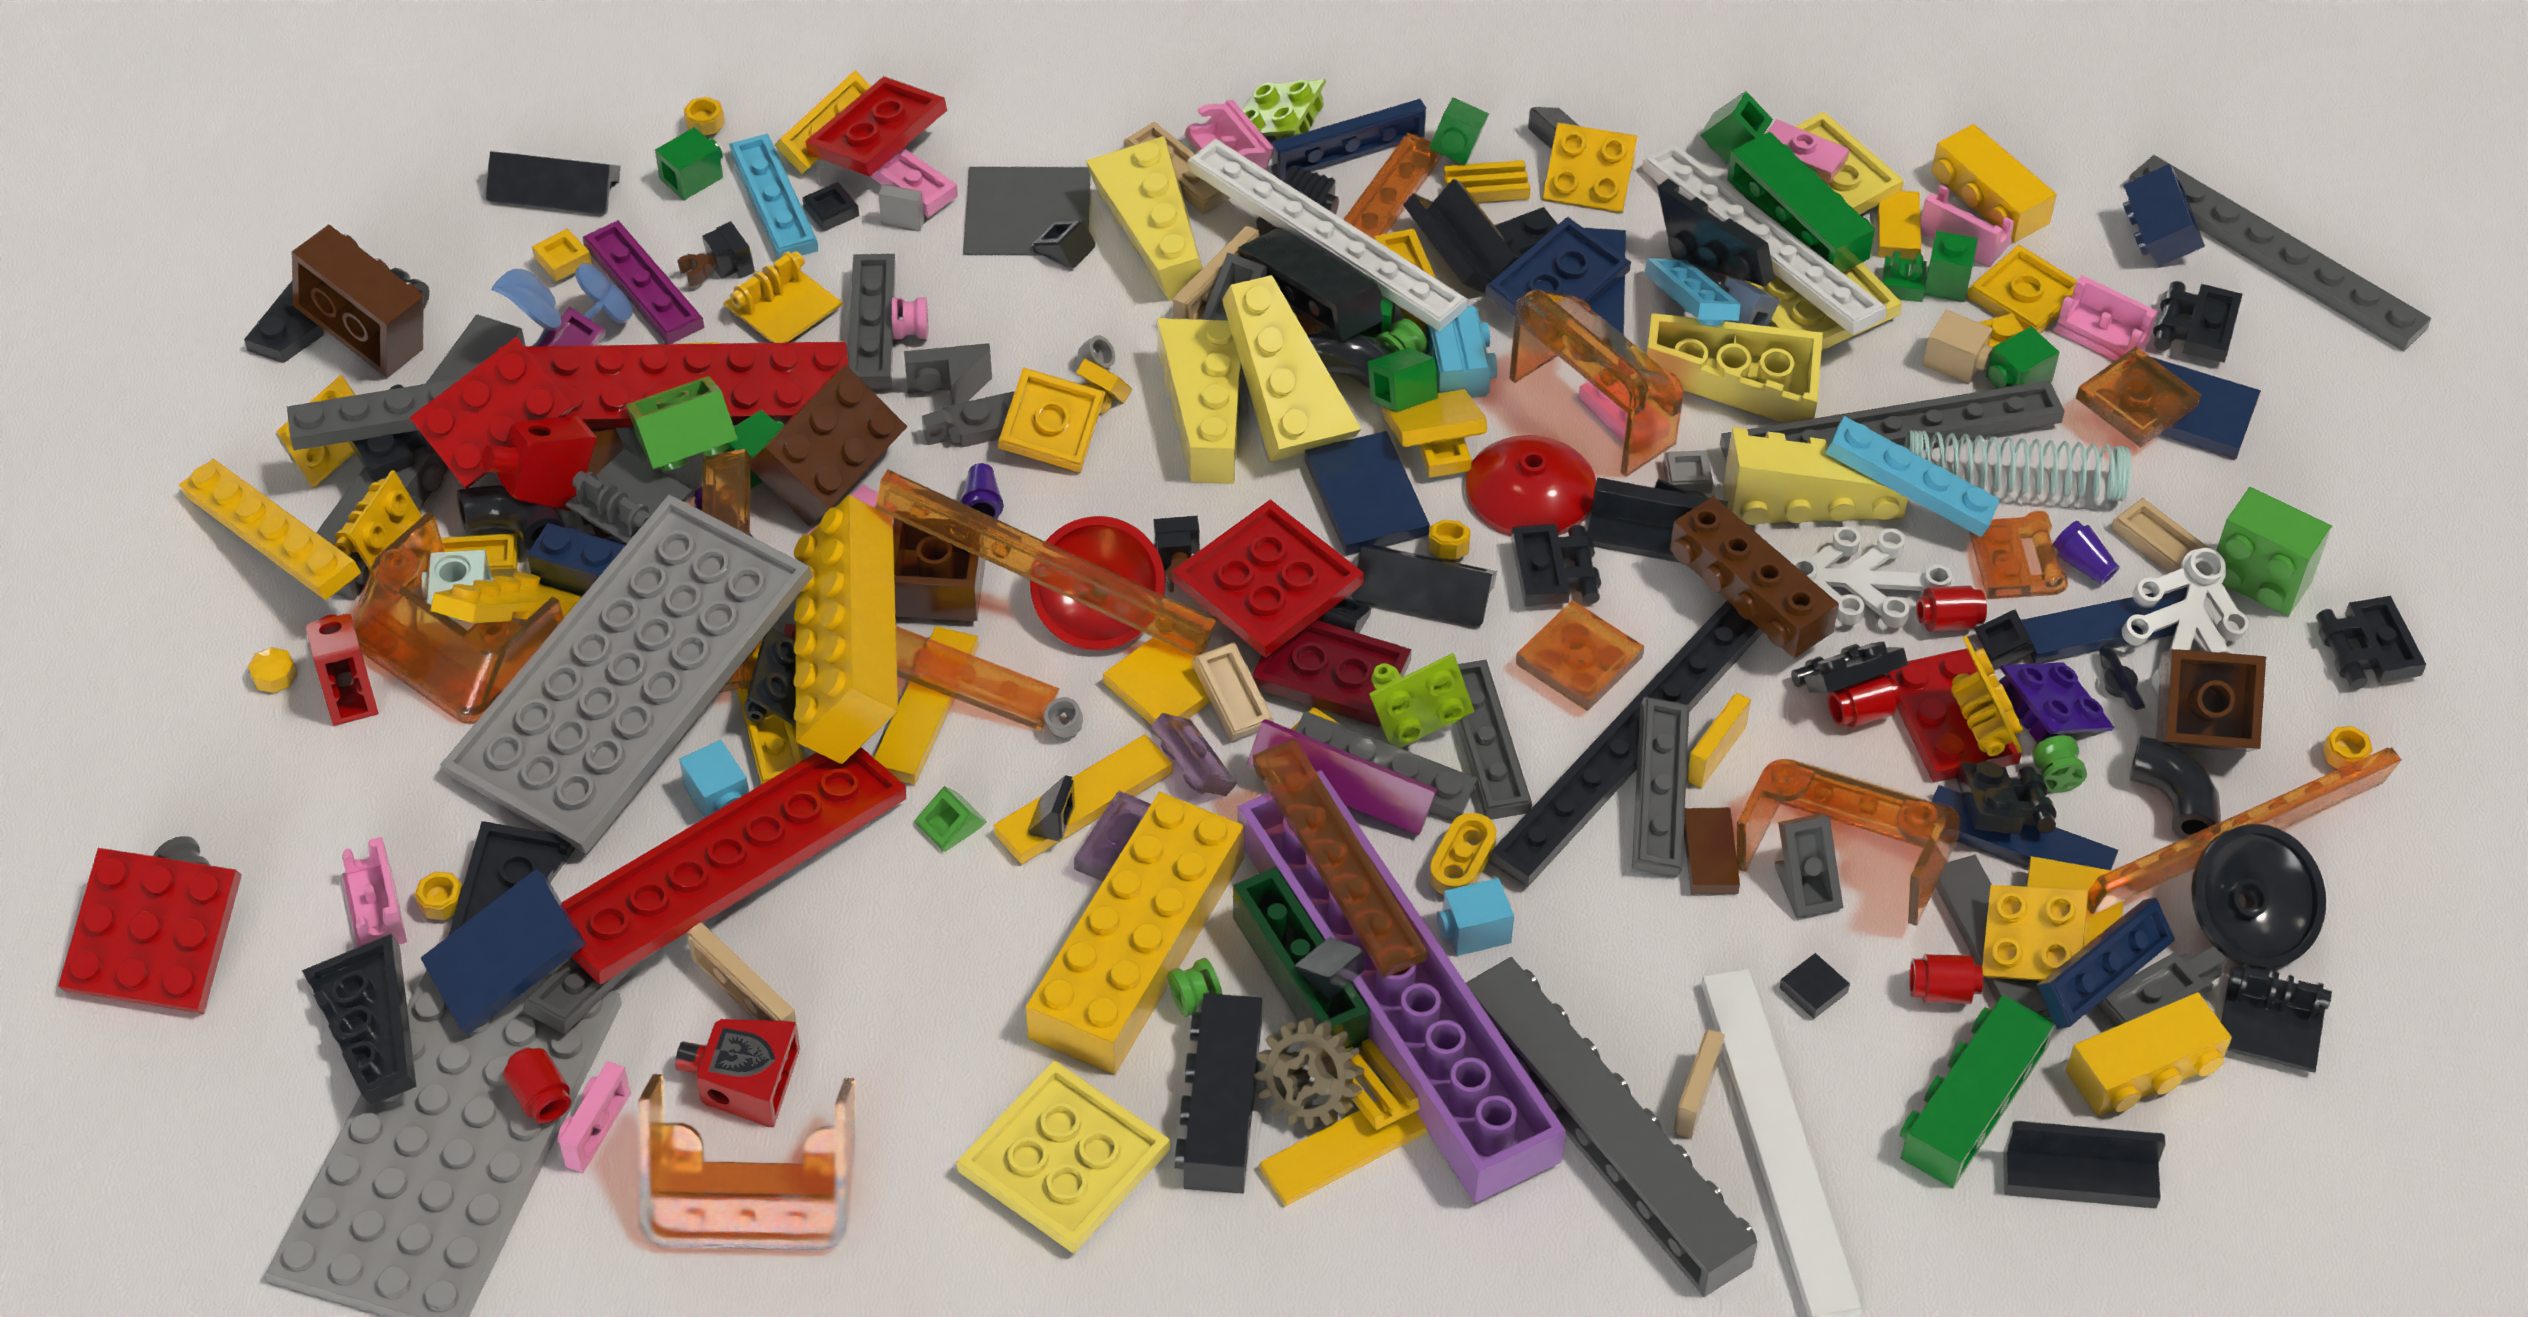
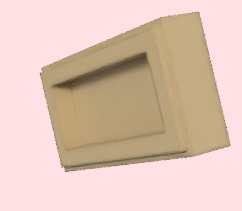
M2141 498L2113 520L2111 530L2168 573L2179 570L2183 558L2190 551L2209 548L2144 498Z
M1235 642L1193 658L1191 664L1230 742L1258 732L1264 719L1274 722Z
M1708 1029L1703 1035L1677 1107L1673 1129L1676 1135L1692 1140L1720 1061L1725 1037L1724 1033Z

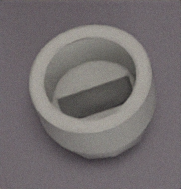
M1096 335L1081 345L1078 350V362L1081 365L1085 358L1103 369H1107L1115 362L1114 348L1105 337Z
M1061 697L1047 705L1044 711V720L1053 734L1060 738H1069L1081 730L1083 714L1075 700ZM1065 713L1070 722L1063 725L1057 716Z

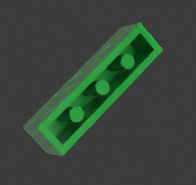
M1768 132L1731 150L1727 181L1748 201L1842 273L1870 259L1875 228L1872 227L1865 217L1859 215L1845 202L1839 193L1832 190L1812 168L1804 164L1792 152L1789 146L1783 144L1771 132Z
M2005 995L2001 996L1992 1010L1984 1007L1972 1027L1971 1033L1975 1035L1970 1043L1967 1044L1961 1041L1955 1048L1948 1062V1067L1951 1068L1945 1079L1937 1075L1928 1088L1924 1097L1927 1105L1923 1111L1919 1113L1913 1110L1906 1119L1899 1135L1905 1139L1900 1159L1953 1189L2046 1052L2055 1023Z

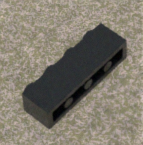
M1280 227L1238 247L1240 257L1267 267V276H1273L1295 314L1323 331L1333 334L1338 340L1344 341L1383 321L1380 304L1382 302V294L1374 281L1357 273Z
M1203 993L1201 1012L1192 1011L1190 1041H1198L1196 1054L1187 1053L1185 1083H1193L1191 1096L1182 1095L1180 1125L1188 1126L1186 1139L1177 1138L1175 1151V1169H1184V1189L1244 1194L1256 1086L1255 1073H1257L1258 1059L1256 1057L1259 1053L1262 1029V997Z

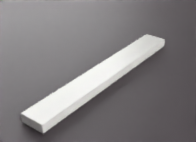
M1214 139L1188 159V171L1275 227H1280L1357 273L1374 281L1384 297L1440 332L1467 309L1466 297L1219 140Z
M1676 144L1643 159V171L1659 184L1667 179L1672 180L1679 185L1678 193L1689 200L1698 197L1708 204V212L1723 222L1731 218L1768 242L1774 274L1850 334L1855 335L1886 319L1887 307Z
M1749 968L1703 976L1701 986L1717 1032L1725 1034L1722 1051L1807 1316L1860 1317L1863 1307L1751 970Z

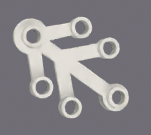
M1842 526L1836 529L1833 542L1812 558L1794 557L1789 559L1792 564L1839 603L1836 618L1845 625H1855L1861 621L1864 603L1878 613L1882 622L1889 627H1901L1907 622L1910 610L1907 601L1900 597L1887 598L1877 589L1917 591L1919 597H1922L1924 590L1928 587L1955 586L1953 574L1943 565H1932L1922 573L1875 571L1877 567L1888 559L1897 558L1903 552L1905 536L1902 532L1893 528L1881 531L1877 545L1845 569L1829 567L1841 557L1852 556L1857 553L1861 535L1858 530L1850 526ZM1841 540H1849L1852 543H1845ZM1885 542H1893L1896 545H1889ZM1831 586L1845 587L1852 594L1841 596ZM1844 608H1852L1855 611L1849 612L1846 611ZM1890 610L1898 611L1901 614H1893Z
M2211 548L2195 549L2183 558L2179 570L2158 578L2146 577L2140 580L2133 590V599L2143 608L2155 607L2166 593L2187 586L2188 589L2185 599L2181 602L2147 615H2132L2122 627V636L2125 641L2135 646L2142 645L2152 633L2177 624L2170 649L2190 650L2196 631L2207 652L2236 654L2226 646L2222 637L2229 641L2239 640L2248 630L2249 620L2244 613L2238 611L2222 584L2226 576V565L2223 557ZM2197 568L2203 569L2207 575L2202 574ZM2142 588L2151 590L2154 597L2145 595ZM2206 595L2222 617L2218 622V630L2203 607ZM2227 621L2235 622L2239 630L2232 629ZM2131 625L2140 627L2143 634L2135 633ZM2161 665L2152 676V686L2158 696Z

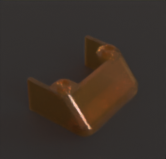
M1538 289L1531 290L1517 300L1510 380L1516 383L1559 356L1628 414L1620 470L1625 477L1676 445L1683 402V387L1676 375L1661 367L1595 313L1584 300L1571 295Z
M427 512L375 558L353 616V623L363 655L457 721L464 724H475L564 617L560 601L554 596L521 625L511 619V621L475 623L469 630H466L448 616L430 611L431 605L411 592L422 582V572L429 571L430 554L445 552L435 516Z
M1779 759L1769 763L1762 771L1737 820L1738 870L1747 871L1780 804L1812 814L1825 813L1830 816L1831 820L1923 848L1910 876L1908 923L1917 926L1959 837L1960 817L1957 811L1946 803L1810 762Z
M652 1074L639 1098L641 1228L647 1239L662 1247L826 1250L836 1246L845 1234L849 1216L855 1156V1078H844L835 1102V1126L817 1128L808 1136L803 1150V1163L704 1162L703 1139L695 1128L685 1123L663 1122V1074Z

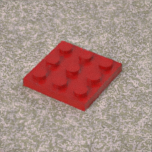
M1270 499L1173 569L1172 582L1266 658L1364 584V573Z
M98 847L58 987L66 992L204 1014L242 874L236 869Z

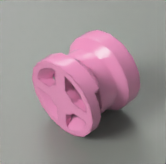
M901 297L892 298L893 339H903L906 335H915L919 339H928L927 297H918L915 301L906 302Z

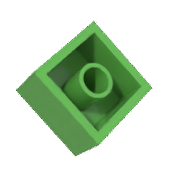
M710 376L626 404L642 453L653 469L661 467L662 471L677 469L687 464V457L703 452L704 456L716 455L730 448L728 443L738 440L721 389Z
M2249 487L2226 519L2216 550L2223 557L2226 565V576L2222 582L2223 586L2289 617L2313 581L2332 525L2257 489Z

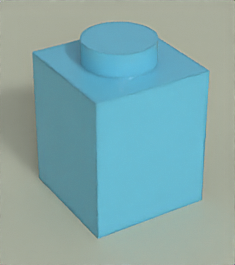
M718 740L679 759L684 788L704 818L749 792L747 777L722 740Z
M1496 878L1445 890L1443 909L1437 912V923L1442 938L1444 940L1450 939L1456 956L1510 944L1512 942L1514 914L1500 879Z

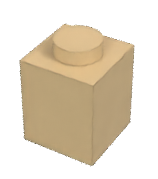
M1945 310L1928 337L1923 366L1970 384L1978 370L1985 371L1988 367L1993 348L1989 346L1993 328Z

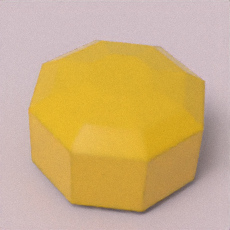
M701 97L692 99L683 109L688 130L695 127L704 136L717 133L725 124L720 101L712 98Z
M1442 520L1431 525L1429 529L1428 551L1440 559L1456 560L1469 554L1471 529L1461 522L1454 520Z
M269 647L255 653L248 665L251 678L257 690L269 693H276L290 687L297 675L295 664L288 650L276 647Z
M2354 726L2335 727L2327 736L2322 748L2326 763L2341 772L2360 771L2369 761L2373 751L2369 735Z
M434 871L418 882L414 895L417 906L427 919L446 920L455 915L463 885L453 873Z

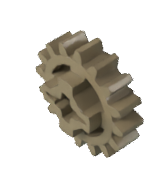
M1312 1018L1299 1021L1298 1027L1293 1021L1281 1026V1034L1276 1032L1265 1039L1272 1050L1266 1049L1259 1052L1256 1057L1259 1061L1266 1064V1069L1255 1073V1079L1266 1081L1268 1087L1259 1094L1260 1098L1273 1097L1275 1104L1271 1109V1113L1276 1115L1284 1110L1287 1111V1124L1290 1126L1299 1123L1303 1117L1307 1129H1313L1320 1125L1321 1120L1326 1126L1337 1121L1338 1113L1343 1115L1353 1108L1351 1101L1347 1097L1353 1098L1362 1092V1088L1353 1083V1078L1364 1073V1068L1353 1066L1351 1061L1352 1058L1360 1053L1358 1048L1346 1050L1343 1044L1348 1034L1344 1031L1332 1036L1330 1034L1331 1022L1329 1021L1320 1023L1316 1029ZM1295 1042H1307L1306 1046L1301 1048L1300 1053L1297 1051L1287 1052ZM1305 1065L1309 1066L1308 1070L1304 1069ZM1310 1077L1315 1078L1313 1082L1310 1081ZM1319 1094L1322 1096L1332 1095L1325 1104L1312 1105L1313 1100L1317 1099Z

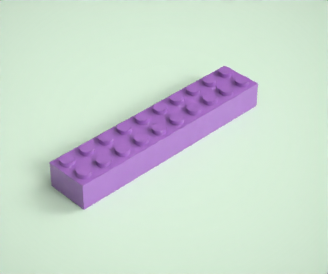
M1320 770L1238 805L1237 822L1245 825L1244 850L1258 872L1262 873L1274 867L1278 869L1324 941L1332 937L1357 946L1365 952V970L1353 979L1351 983L1369 1010L1368 1039L1373 1041L1418 1096L1420 1109L1416 1112L1473 1202L1477 1203L1562 1163L1566 1130L1324 773Z

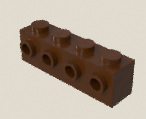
M1712 496L1674 521L1670 551L1674 554L1675 558L1698 574L1712 591L1718 592L1729 601L1743 618L1750 620L1761 629L1775 646L1781 647L1795 659L1834 632L1839 603L1717 498Z

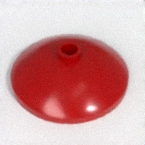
M1538 435L1512 436L1490 444L1473 459L1471 469L1467 472L1466 496L1474 513L1486 525L1500 533L1511 536L1512 527L1556 524L1558 536L1567 533L1572 526L1580 525L1591 513L1596 477L1588 461L1577 450L1561 441Z
M1107 516L1080 518L1056 530L1039 549L1030 575L1032 602L1046 628L1064 643L1089 651L1116 649L1141 636L1156 619L1164 600L1166 587L1164 566L1157 549L1150 539L1135 526L1123 520ZM1098 582H1106L1109 585L1108 592L1103 596H1097L1093 593V587Z

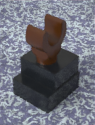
M732 221L702 235L706 254H687L677 260L680 273H686L690 287L703 283L706 276L710 275L713 269L721 279L737 273L741 279L755 272L750 246Z
M1198 515L1153 519L1154 546L1160 555L1164 570H1167L1166 582L1169 592H1174L1172 570L1189 559L1191 554L1200 551Z

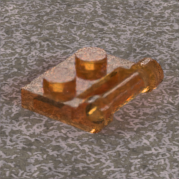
M2033 511L2025 517L1992 519L1989 528L1982 537L1969 531L1987 599L2049 596L2060 594L2067 589L2068 580L2066 573L2059 568L2049 534L2052 524L2047 512ZM2032 538L2042 574L2031 575L2021 539Z

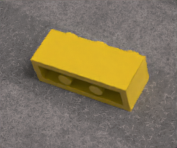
M1974 123L1937 143L1931 173L1991 225H1997L2002 228V222L2005 217L2013 220L2011 242L2015 243L2050 224L2057 193Z
M2199 992L2074 1044L2065 1072L2097 1117L2113 1110L2123 1112L2133 1107L2141 1098L2154 1092L2158 1094L2168 1093L2176 1088L2182 1080L2196 1074L2203 1077L2215 1072L2224 1063V1056L2232 1037Z

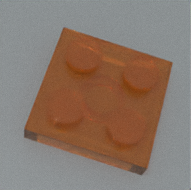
M2137 346L2080 385L2076 394L2078 401L2140 448L2198 407L2201 398L2199 392Z
M1572 600L1517 652L1516 665L1581 708L1589 711L1643 658L1644 645Z

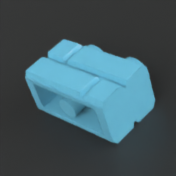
M1467 306L1463 313L1440 332L1426 324L1425 337L1428 343L1429 355L1435 358V365L1438 370L1437 393L1465 389L1471 398L1486 397L1490 390V379L1497 378V360L1495 353H1487L1486 347H1490L1488 322H1480L1477 308L1475 306Z

